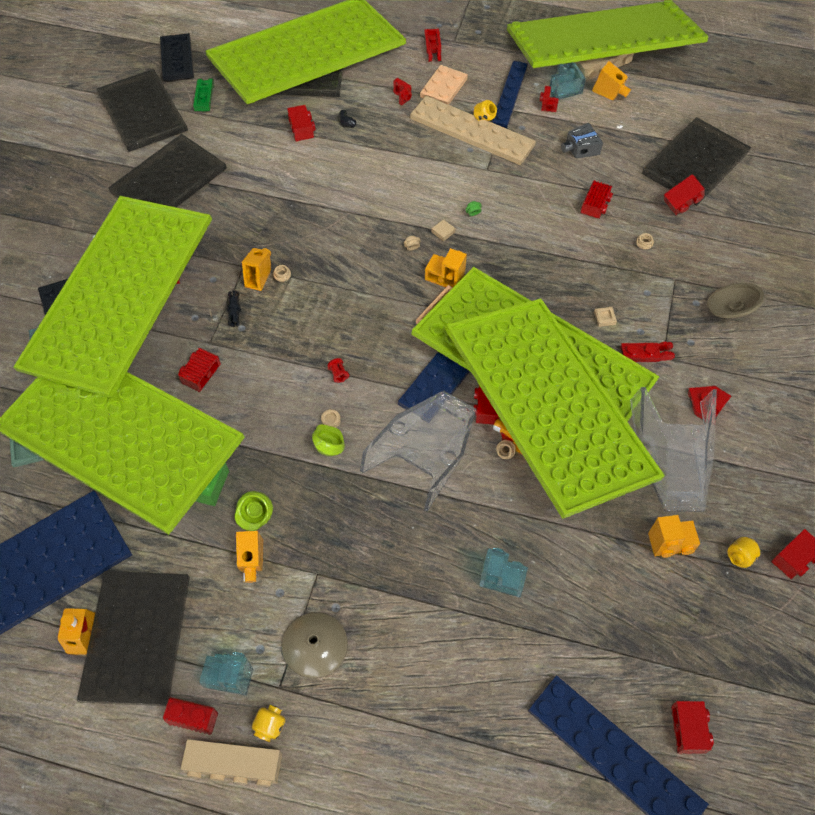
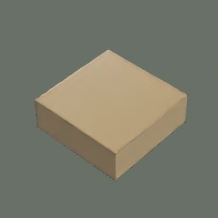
M443 219L432 228V233L444 242L455 233L456 228Z
M613 307L594 310L598 327L616 325L617 320Z

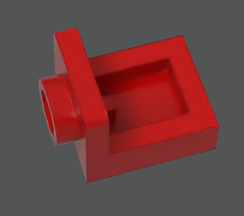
M396 78L393 81V90L399 96V104L403 105L412 97L411 85Z
M545 86L544 92L540 94L539 102H542L541 111L557 112L559 99L550 97L551 86Z

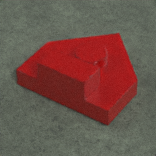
M717 386L689 388L687 391L692 401L694 415L710 425L732 397Z

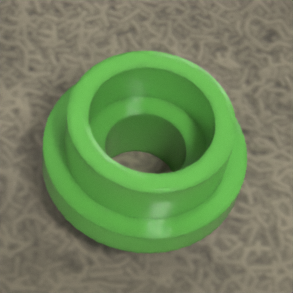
M470 202L465 211L469 216H475L482 211V205L480 202Z

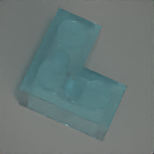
M575 62L558 64L557 73L551 75L549 86H551L550 93L553 98L562 99L583 94L586 78Z
M488 548L479 586L520 598L528 567L516 561L507 562L509 554L505 553L502 549Z
M232 652V655L214 654V657L207 656L199 683L203 688L247 696L253 667L245 655L239 652Z

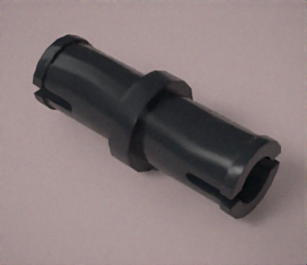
M234 290L233 295L231 291L228 292V305L226 307L228 325L231 327H235V322L236 326L240 325V294Z

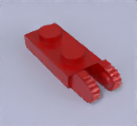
M424 29L428 62H432V53H437V59L441 61L442 47L439 29Z
M669 341L659 344L621 343L620 346L621 354L634 362H659L675 358V353L669 351L673 348V343Z

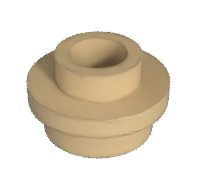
M643 233L638 236L636 244L641 249H650L654 244V240L650 234Z
M413 235L407 237L403 244L407 250L411 251L419 248L421 241L419 237Z
M279 265L275 268L273 276L275 280L284 282L291 277V271L287 266Z
M502 440L498 443L496 451L502 459H511L516 453V447L512 441ZM504 446L509 447L510 451L506 452Z

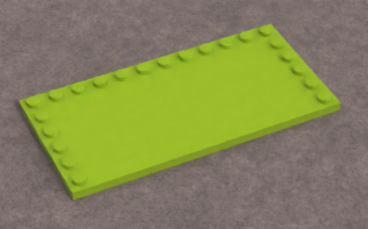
M346 0L208 49L205 52L208 59L245 103L250 104L391 49L398 48L406 44V38L366 0Z
M672 0L526 22L515 21L512 24H507V31L532 68L708 42V35Z
M119 196L13 368L18 372L112 398L211 223V216L205 213Z
M473 267L412 329L411 335L470 371L445 330L446 325L530 302L531 300ZM552 313L628 422L660 376Z
M541 298L446 325L445 330L562 519L664 478L665 475Z
M126 372L112 398L37 377L0 417L1 434L168 535L245 438L243 433L129 372Z

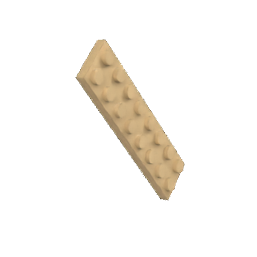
M425 96L410 114V119L518 165L523 163L536 143L533 139L487 120L478 121L474 115L429 96Z

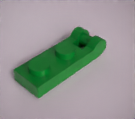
M208 78V80L197 79L193 105L194 111H210L214 88L213 78Z

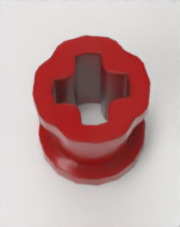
M335 358L327 364L336 383L344 382L349 378V373L345 371L344 362L341 358Z

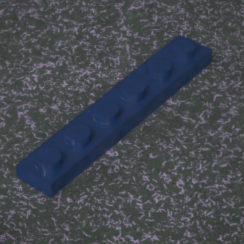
M513 61L497 106L496 117L492 123L506 129L508 128L528 63Z

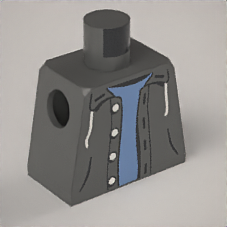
M586 123L568 132L567 140L561 144V149L564 153L571 151L577 159L601 154L603 142L591 124Z

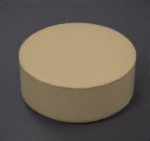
M333 409L326 410L321 416L322 424L337 428L341 422L340 414Z

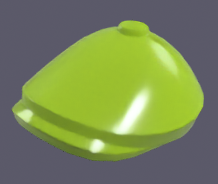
M324 424L316 427L312 434L315 449L324 456L341 454L345 449L342 432L335 427Z
M258 491L245 493L237 503L234 516L235 522L246 531L258 530L271 518L273 512L272 502L264 493Z

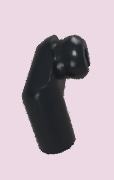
M346 110L339 112L341 125L351 128L356 126V120L347 116Z

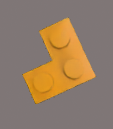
M451 248L446 257L433 254L425 268V280L445 288L448 285L453 288L465 276L467 254Z
M679 515L658 517L648 533L654 556L667 558L677 553L689 555L694 553L700 545L694 522H680Z

